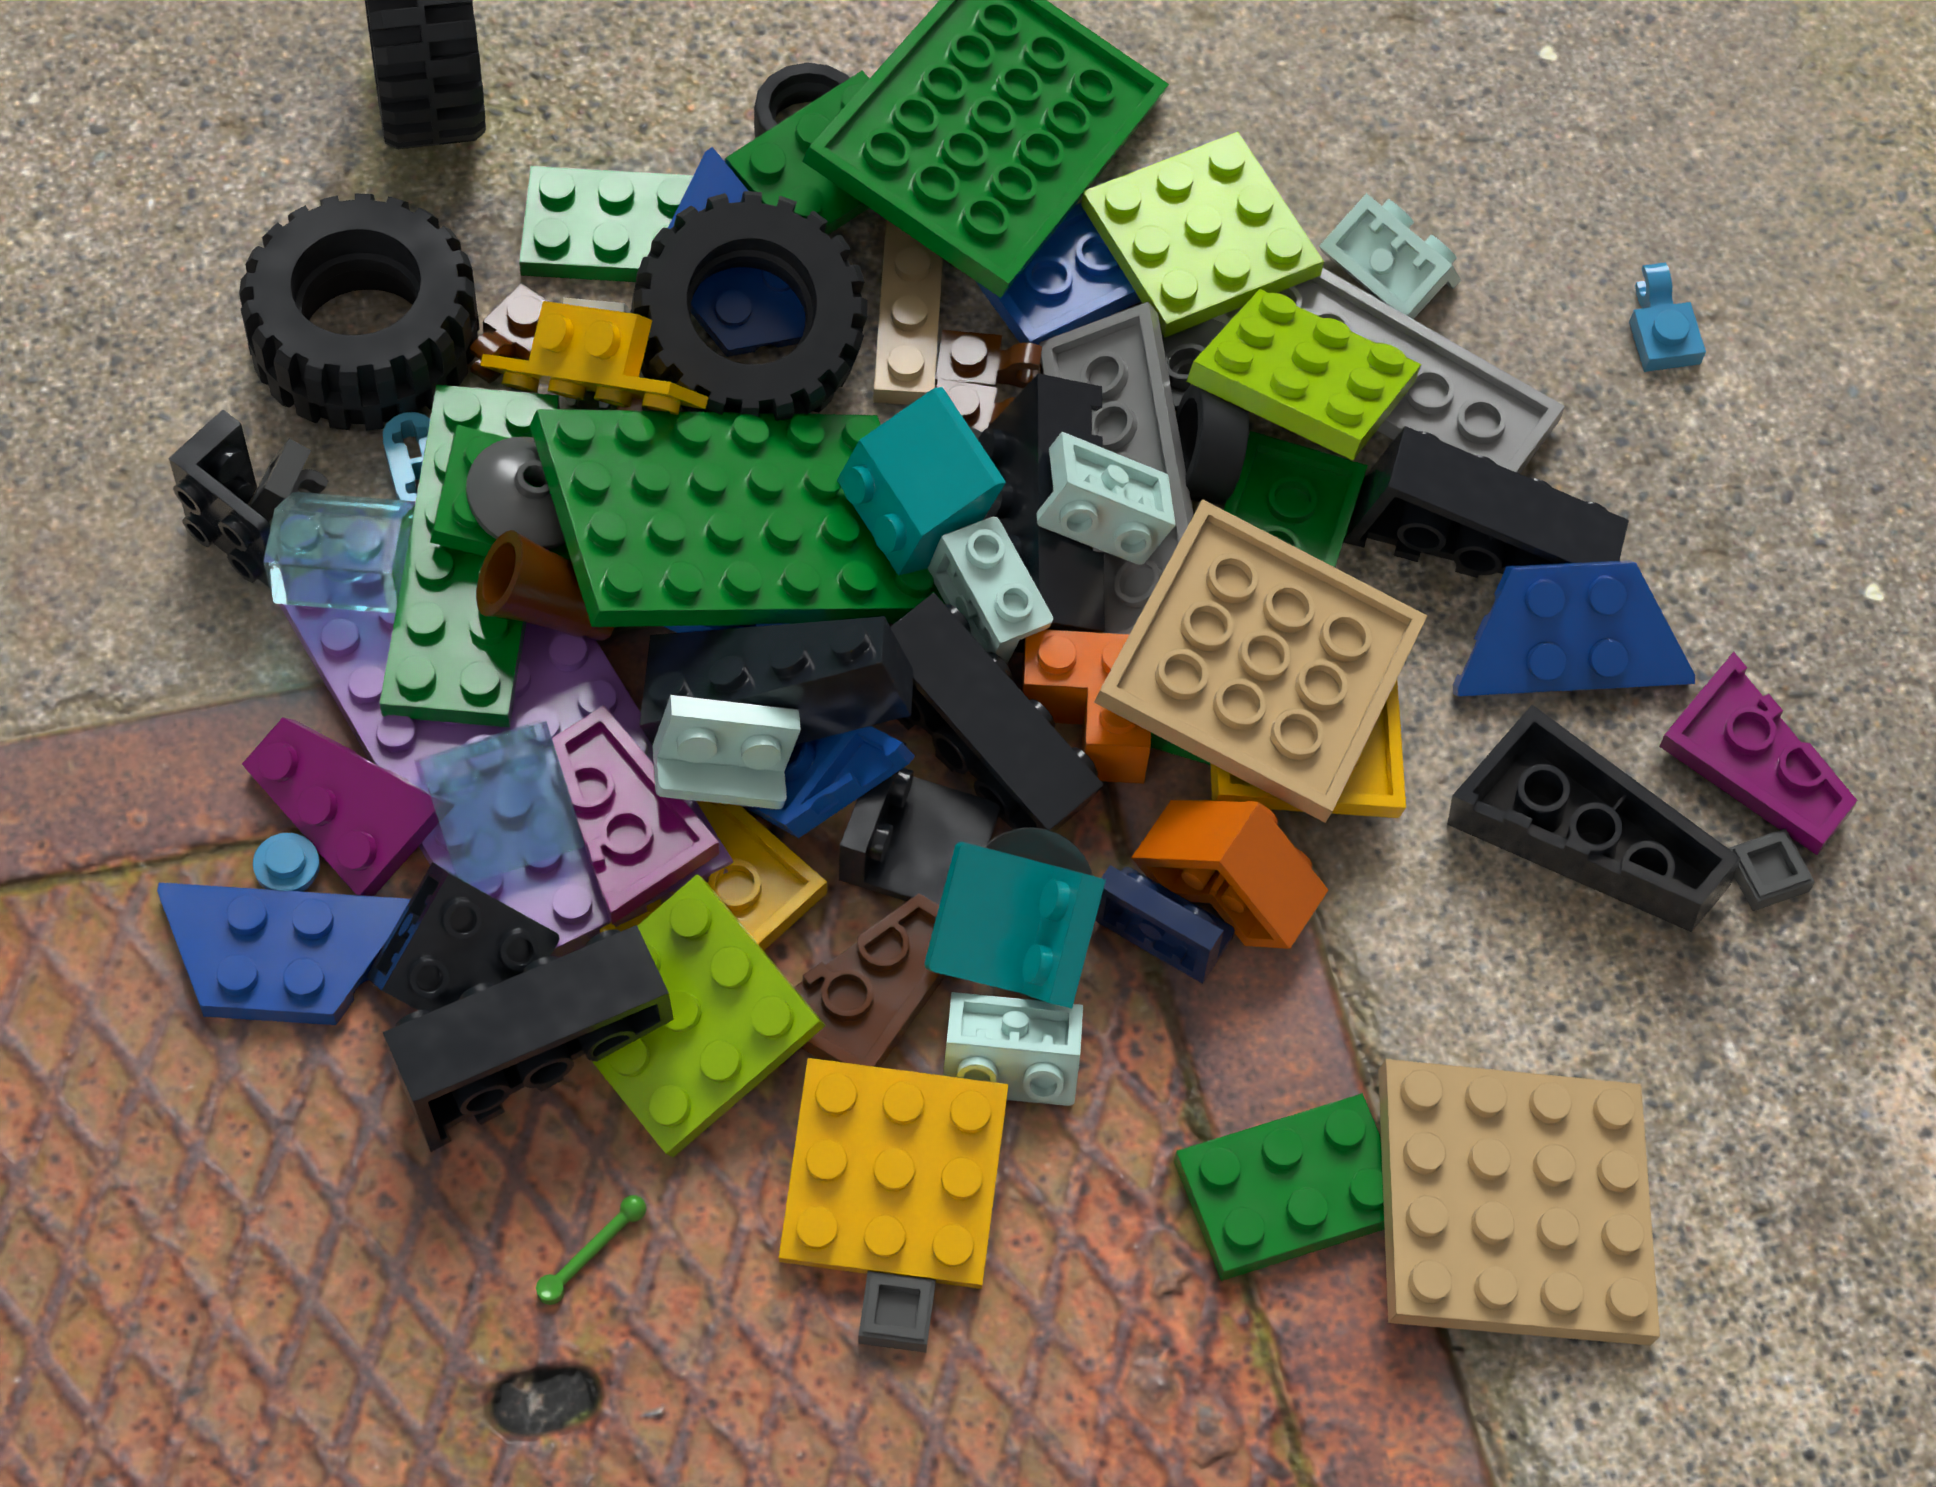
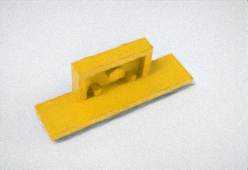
M543 301L529 361L483 354L480 366L504 374L502 385L525 392L537 393L539 383L549 385L548 392L570 399L583 400L585 391L595 392V400L607 404L630 408L632 398L643 399L641 406L653 411H669L670 414L678 415L680 405L706 409L708 401L707 396L672 382L639 377L652 320L633 313Z

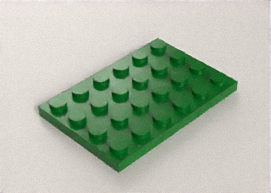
M939 0L812 142L802 162L1002 298L1080 201L1083 192L1092 186L1161 100L1169 84L1047 0Z
M537 409L530 423V429L591 626L794 624L885 616L888 624H895L933 593L945 604L928 568L902 575L896 573L884 552L877 546L873 535L855 507L846 498L842 487L837 481L859 440L881 425L878 416L794 414L793 418L776 421L773 413H759V417L751 414L740 415V413L723 412L721 415L715 412L679 411L678 415L670 414L669 411Z

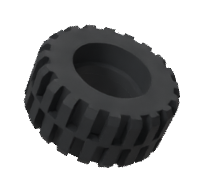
M365 0L385 144L399 150L471 142L482 136L486 131V116L473 0Z
M743 191L741 202L729 203L728 196L724 193L709 197L706 208L699 212L691 205L678 213L674 226L671 229L663 227L652 240L650 252L647 257L642 258L637 272L630 311L633 314H638L652 320L641 372L644 378L672 382L708 397L706 409L680 405L686 410L685 412H715L721 415L723 412L740 413V415L751 414L759 417V413H773L775 420L779 421L793 418L794 414H809L812 411L820 413L832 401L837 389L843 387L852 370L864 338L863 328L867 320L868 300L862 298L861 291L865 281L860 266L850 265L848 261L851 251L849 245L841 234L831 239L825 233L828 221L815 211H812L807 219L794 213L797 201L783 196H779L777 206L761 203L762 192ZM737 267L764 270L779 277L793 290L804 309L805 328L801 340L790 354L765 364H742L718 355L700 339L692 325L691 301L700 283L717 272Z
M355 193V200L339 201L338 195L321 199V206L308 210L305 205L288 215L289 223L285 226L276 223L262 237L264 248L257 246L252 250L245 264L247 273L240 281L239 296L242 305L241 314L254 369L261 383L269 386L271 395L282 406L290 408L295 404L297 415L313 423H318L320 418L328 419L330 428L350 430L351 424H365L366 431L384 429L383 422L390 421L399 414L406 412L418 413V410L424 406L432 410L436 385L460 386L468 374L467 364L475 359V356L469 353V348L478 338L477 332L480 330L472 266L468 254L461 251L460 240L451 229L445 226L440 228L438 218L422 208H418L415 212L410 211L409 202L389 196L386 202L375 201L373 194ZM358 290L389 292L402 297L413 305L394 324L369 334H337L326 331L309 321L312 315L329 300Z

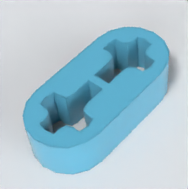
M406 412L394 416L386 423L383 430L385 457L398 506L403 516L409 521L413 518L417 496L415 480L420 479L430 418L416 412ZM415 437L419 444L421 456L410 459L403 439Z

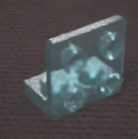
M535 721L414 760L421 784L428 788L455 875L467 883L472 884L584 846L575 809L573 808L546 721Z

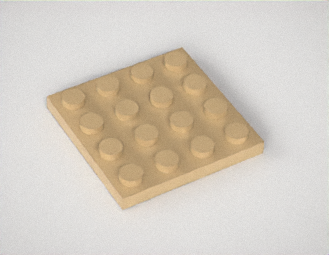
M1202 499L1094 703L1326 823L1354 769L1427 615Z
M1386 1059L1378 1069L1388 1323L1651 1346L1660 1337L1641 1084Z

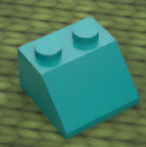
M943 387L930 390L860 439L837 478L846 498L853 504L873 535L877 546L884 552L898 575L927 569L941 536L982 521L1006 483Z

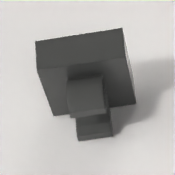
M290 438L271 460L249 504L253 510L268 522L281 507L292 519L306 522L314 513L316 506L304 501L300 497L298 489H306L310 493L319 496L329 482L323 474L316 470H302L311 450Z

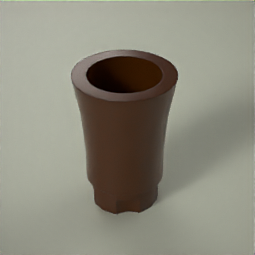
M514 530L504 532L493 543L485 557L477 582L476 601L478 610L482 615L527 622L575 637L586 636L594 640H606L612 635L614 627L591 626L571 560L539 546Z

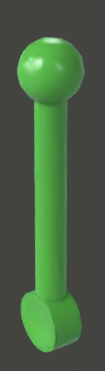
M629 1195L624 1198L620 1204V1212L556 1275L549 1274L541 1277L536 1285V1292L540 1301L548 1305L561 1301L565 1292L564 1285L629 1221L637 1222L644 1217L647 1209L645 1201L637 1195Z

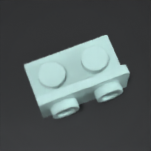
M1367 193L1319 245L1326 256L1377 299L1412 319L1422 311L1445 284L1454 289L1461 281L1452 265L1457 257L1445 244L1433 235H1430L1423 241L1409 229L1414 221L1403 209L1390 199H1387L1381 206Z
M1061 432L1049 447L1054 491L1037 511V524L1040 527L1137 565L1144 564L1176 525L1168 474L1064 432Z
M997 517L987 518L941 536L928 566V570L934 578V583L945 604L953 605L964 615L971 628L970 634L985 651L996 653L1008 664L1020 639L1050 627L1053 616Z
M670 695L653 743L656 794L666 798L782 809L787 798L784 771L801 730L799 710Z
M952 992L943 1076L1008 1084L1007 1100L1063 1106L1073 1105L1080 1062L1083 1005L1073 1004L1071 1009L1039 1000Z

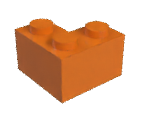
M1043 630L1025 637L1021 675V691L1029 700L1034 699L1040 702L1049 711L1055 723L1082 725V751L1095 764L1098 772L1097 777L1101 781L1144 784L1151 747V732L1094 703L1129 634Z
M1170 800L1131 857L1148 878L1190 902L1211 903L1224 921L1233 926L1234 933L1245 946L1290 949L1328 892V888L1313 871L1312 862L1308 856L1295 848L1280 829L1275 814L1260 802Z

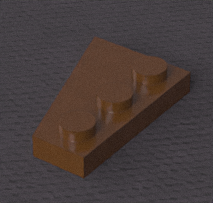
M918 893L857 937V943L826 965L821 962L803 975V981L794 988L826 1026L801 1047L802 1049L821 1060L874 1067L882 1066L946 976L927 970L924 966L939 904Z

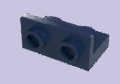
M1110 865L1101 877L1106 879L1095 921L1203 984L1233 939L1235 931L1233 926L1131 867H1124L1120 871Z

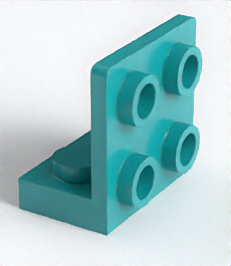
M958 842L954 848L924 966L932 972L1022 993L1047 1003L1072 1009L1106 879L981 846Z

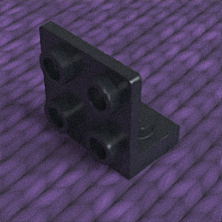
M221 410L169 457L176 482L173 491L182 503L185 518L182 520L183 525L196 541L205 547H209L212 544L216 545L227 554L231 566L245 580L254 583L259 579L273 590L271 584L283 579L269 522L248 506L253 493L257 490V484L242 425L225 410Z
M904 767L857 799L840 843L839 881L903 901H908L920 893L940 905L955 845L958 842H965L984 847L989 843L1000 815V804L913 777L914 771Z
M432 862L366 977L380 990L417 1010L428 1009L434 1011L458 1001L465 991L482 983L498 984L522 974L524 968L533 961L551 956L560 937L555 931L477 889L454 873Z

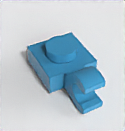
M1666 262L1643 265L1642 273L1645 281L1636 282L1635 284L1636 295L1642 308L1634 309L1629 320L1643 371L1648 372L1700 365L1706 350L1691 302L1673 304L1672 279Z

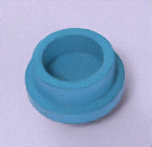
M280 833L269 837L257 848L253 858L255 877L264 889L304 892L314 882L320 868L319 856L314 844L306 837L296 833Z

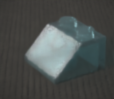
M292 492L274 509L264 558V566L273 603L396 613L416 501Z

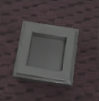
M1786 828L1729 848L1741 857L1734 877L1752 911L1808 893L1815 883Z
M868 1271L858 1344L926 1353L936 1280Z

